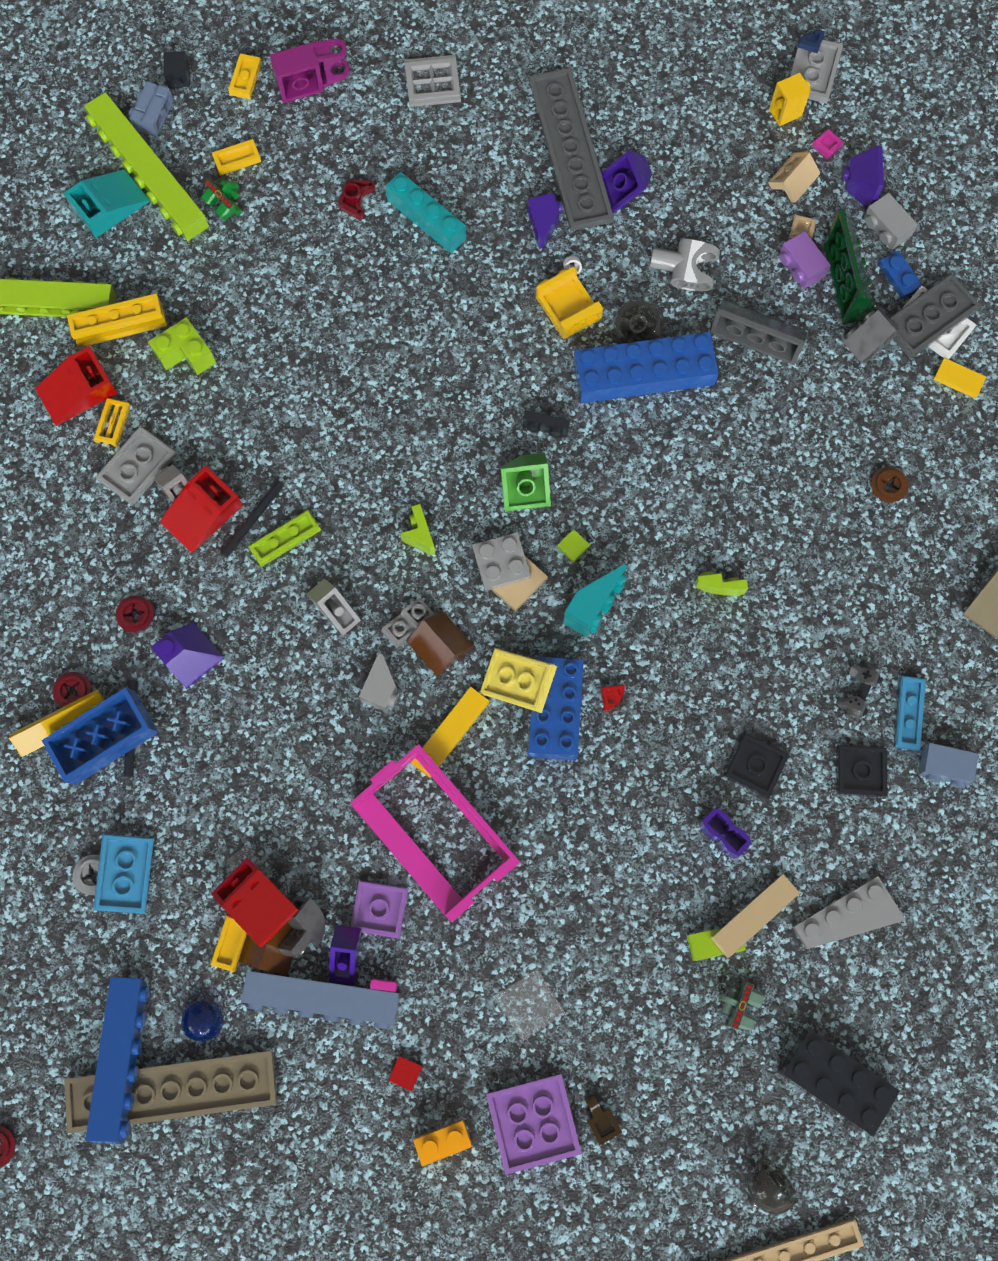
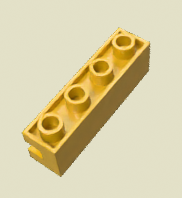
M157 293L67 315L71 336L76 340L79 348L167 326L163 305Z

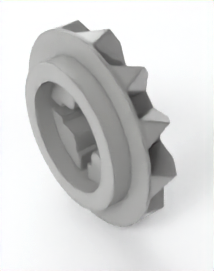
M89 855L82 858L73 870L74 885L83 894L95 895L96 883L92 879L84 878L91 874V867L94 871H98L100 855Z

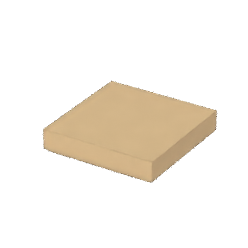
M526 556L531 579L491 589L515 612L548 579V576Z

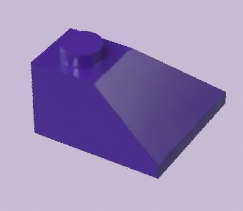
M876 146L851 157L847 166L843 167L842 181H845V190L866 209L877 201L884 187L882 146Z
M628 150L601 172L613 214L647 188L652 173L644 155Z
M194 622L168 632L151 646L152 650L186 689L224 659Z

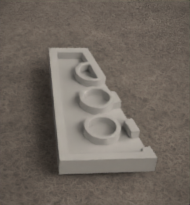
M879 876L792 928L805 949H810L902 922L906 919Z

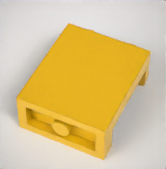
M575 267L563 269L557 276L550 280L545 279L541 281L536 287V299L563 340L602 319V305L599 301L594 303L577 278V269Z

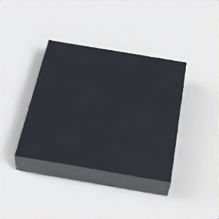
M744 733L724 778L769 799L790 754Z
M837 745L836 795L887 797V748Z

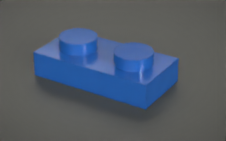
M900 251L881 259L878 263L902 300L916 293L923 286Z

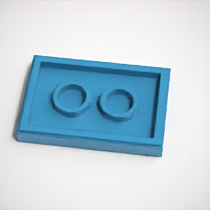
M102 834L93 905L94 911L145 914L154 838Z

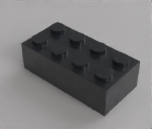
M803 1029L777 1072L863 1133L872 1137L876 1134L900 1090L810 1029Z

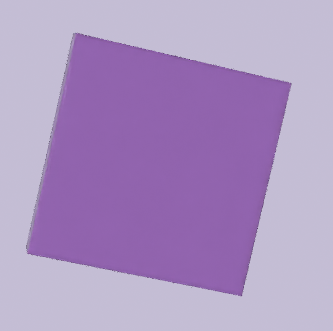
M359 880L351 927L361 928V933L400 939L409 888Z

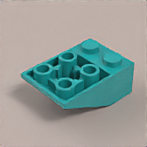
M125 170L82 180L63 193L72 210L95 238L150 202L148 197Z
M624 564L577 591L565 610L563 624L588 638L591 632L595 634L602 623L603 612L608 614L614 603L615 593L619 595L626 584L625 581L628 577L625 574L627 565Z

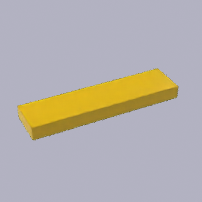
M472 687L468 689L423 746V750L438 767L442 765L490 703L488 699ZM415 758L411 764L431 779L430 774Z
M99 689L9 734V739L21 757L44 746L41 740L100 704L105 699Z

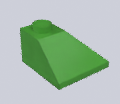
M545 452L521 455L501 466L505 511L551 506L548 462Z

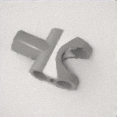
M682 239L679 242L677 252L654 247L650 268L673 272L671 284L676 288L690 291H709L713 288L714 279L701 272L697 265L717 261L720 256V250L716 246L702 241Z

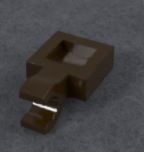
M594 1094L584 1098L593 1115L587 1119V1122L599 1146L622 1133L610 1108L602 1111Z

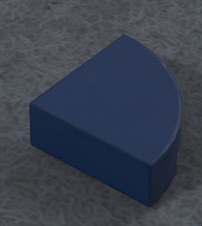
M815 30L814 33L803 35L797 47L818 54L825 31Z

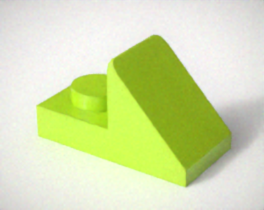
M421 504L412 506L413 515H410L409 519L413 530L401 533V540L429 555L435 554V548Z

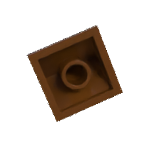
M443 611L424 619L407 640L411 648L437 677L474 647Z
M287 922L262 948L247 935L239 962L287 977L294 957L283 955L278 950V947L293 928Z

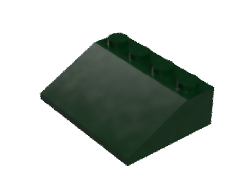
M842 208L838 209L823 246L827 261L831 265L829 270L842 322L847 324L864 321V318L870 312L876 310V300L871 296V281L866 276L865 258L861 257L860 239L856 237L855 229Z

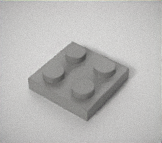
M518 532L472 545L485 591L531 579Z

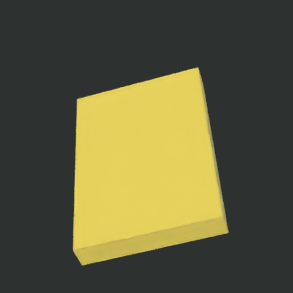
M495 648L480 694L542 713L557 666Z

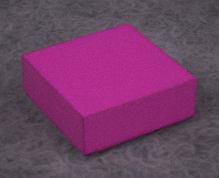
M827 129L813 142L812 147L828 160L843 147L844 142L830 129Z
M373 979L371 980L370 989L397 992L398 983L397 981Z

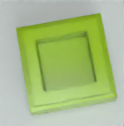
M573 529L557 545V548L574 563L590 548V544Z

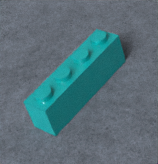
M399 172L385 186L387 201L452 254L466 240V225L402 172Z

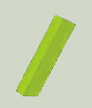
M306 510L250 544L248 548L259 565L263 567L317 534L321 529L309 510Z

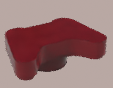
M349 179L338 202L339 209L358 220L364 219L365 215L361 203L365 195L375 191V183L372 181Z

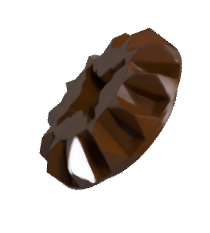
M884 467L876 471L870 484L873 495H876L879 501H886L889 504L896 501L899 502L907 494L909 488L905 474L893 467ZM891 479H894L892 482L893 488L886 492V485L884 483H888L889 481H891Z

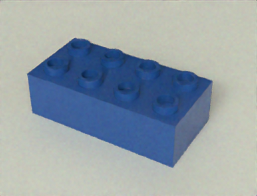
M535 656L536 660L553 664L557 668L542 713L531 710L528 758L576 761L579 746L584 660Z
M125 687L41 741L63 781L77 785L153 737L159 731L138 694Z

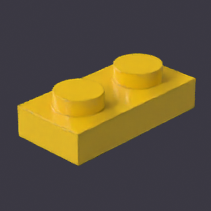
M240 53L228 89L230 95L251 99L262 65L260 57Z

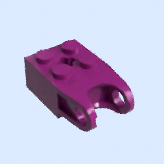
M329 39L298 45L291 49L270 54L271 65L282 102L286 103L324 92V87L347 78L350 73V66L343 59L347 54L346 44L340 39ZM334 46L342 48V51L339 53H332L330 50ZM337 66H344L345 71L342 73H336L334 71V68Z

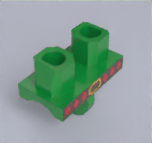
M207 178L204 182L207 189L201 198L211 207L220 200V205L214 211L225 221L233 213L239 216L243 211L231 199V197L235 200L239 198L237 193L239 185L233 180L229 182L222 180L220 185L223 188L221 189Z

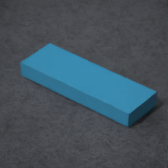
M901 676L899 678L894 748L920 750L926 679Z

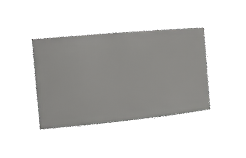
M419 597L405 607L399 616L382 627L381 631L398 648L408 640L424 619L435 614Z

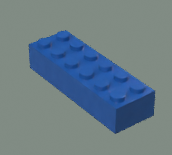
M710 332L574 350L573 365L580 404L713 386L719 374Z

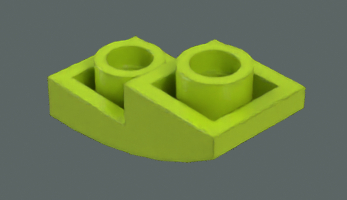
M710 571L701 573L697 577L695 588L717 595L737 596L745 595L748 590L747 579L739 580L737 577L726 579L723 582L721 573L714 574V572Z
M720 929L687 936L693 961L724 955L711 940V937ZM745 944L735 953L745 951Z

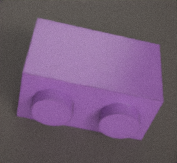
M806 231L783 243L779 253L782 264L789 268L794 280L800 283L803 289L826 277L831 266Z

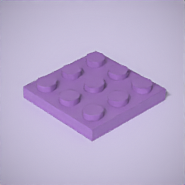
M562 1074L486 1093L505 1175L582 1154Z

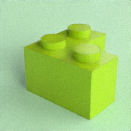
M187 317L148 341L153 353L165 370L186 359L195 373L199 375L216 364L211 350Z

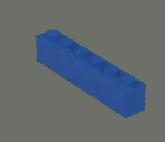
M110 977L85 1141L124 1144L125 1138L130 1133L128 1114L134 1105L132 1086L138 1077L136 1059L142 1050V1040L139 1038L141 1028H144L146 1022V1014L143 1012L144 1003L148 1001L150 993L149 986L140 978Z

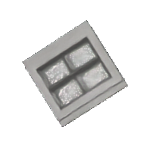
M455 55L404 60L410 107L461 102Z

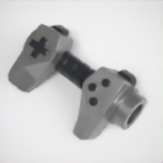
M852 666L849 672L850 676L862 683L857 696L838 698L836 703L840 708L846 710V718L859 722L860 718L867 715L869 711L865 700L870 688L877 687L881 683L882 677L874 669Z

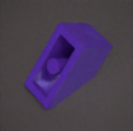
M553 193L530 198L527 201V212L539 249L544 248L559 224V214H562L560 201L555 200Z
M336 925L330 946L329 983L354 986L360 952L361 928Z

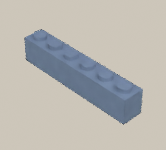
M247 971L241 1002L248 1003L247 1008L263 1011V1006L273 1007L274 1013L288 1014V1010L298 1011V1016L313 1018L314 1013L324 1015L323 1020L338 1022L339 1017L349 1018L348 1024L364 1026V1021L374 1022L375 1028L389 1030L390 1025H396L400 993Z

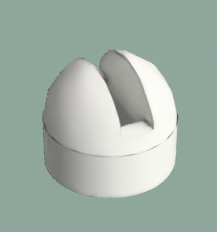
M574 255L566 257L563 263L564 269H570V263L574 262L577 274H579L582 269L580 259Z

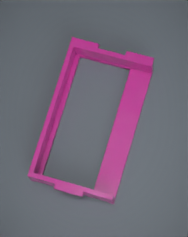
M419 744L397 763L393 760L370 779L372 784L350 802L352 807L451 923L475 903L471 898L493 879L498 882L520 863ZM415 758L503 860L496 869L463 898L459 896L374 796L375 792Z

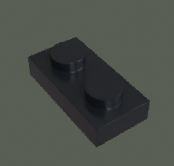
M525 410L523 428L534 433L539 431L549 433L550 436L555 438L568 436L570 420Z

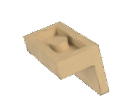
M810 152L793 153L768 183L771 189L785 190L790 201L796 202L820 175V171Z

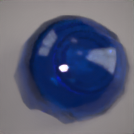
M197 1001L189 1005L182 1014L181 1028L185 1035L192 1040L210 1041L217 1037L222 1030L224 1017L217 1005Z

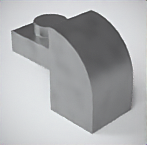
M296 896L292 901V904L298 909L288 921V924L293 929L278 947V950L283 955L295 958L305 952L308 943L319 945L325 933V918L322 911L311 898Z

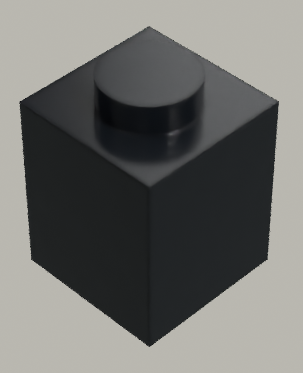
M185 51L163 52V75L168 88L190 87V64Z

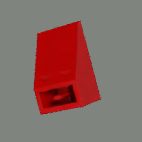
M90 346L69 356L35 388L56 426L118 394Z
M205 466L188 481L159 522L193 553L243 507L239 496Z
M248 857L211 893L220 906L260 948L298 911L292 902Z

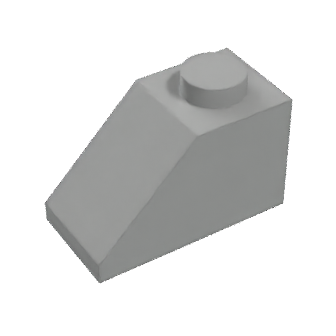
M171 465L169 468H163L154 478L172 503L188 483L183 474L174 465Z
M323 579L307 593V596L341 635L344 636L361 621L336 587L327 580Z
M378 653L359 698L361 702L388 713L389 708H394L399 694L396 693L397 689L383 654Z

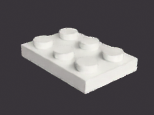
M921 286L906 305L926 292L927 289ZM967 318L928 347L949 360L977 325Z

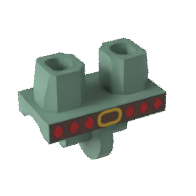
M747 982L742 983L736 1000L734 999L737 990L730 988L727 997L720 994L718 1000L725 1003L722 1009L723 1013L729 1015L731 1007L734 1006L727 1024L728 1027L736 1030L739 1028L749 1031L753 1030L756 1018L744 1013L747 1004L760 1008L765 997L764 994L753 989L754 985Z

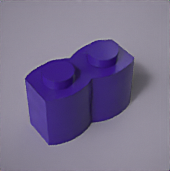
M714 808L699 823V827L704 835L713 841H717L721 851L730 858H738L752 844L747 833L739 827L733 826L729 816L720 809Z

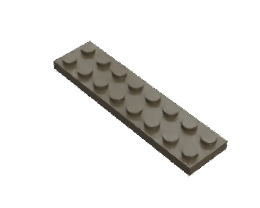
M273 1050L138 1069L137 1080L133 1082L132 1086L134 1105L128 1114L130 1125L278 1104ZM95 1075L64 1079L67 1134L87 1131Z

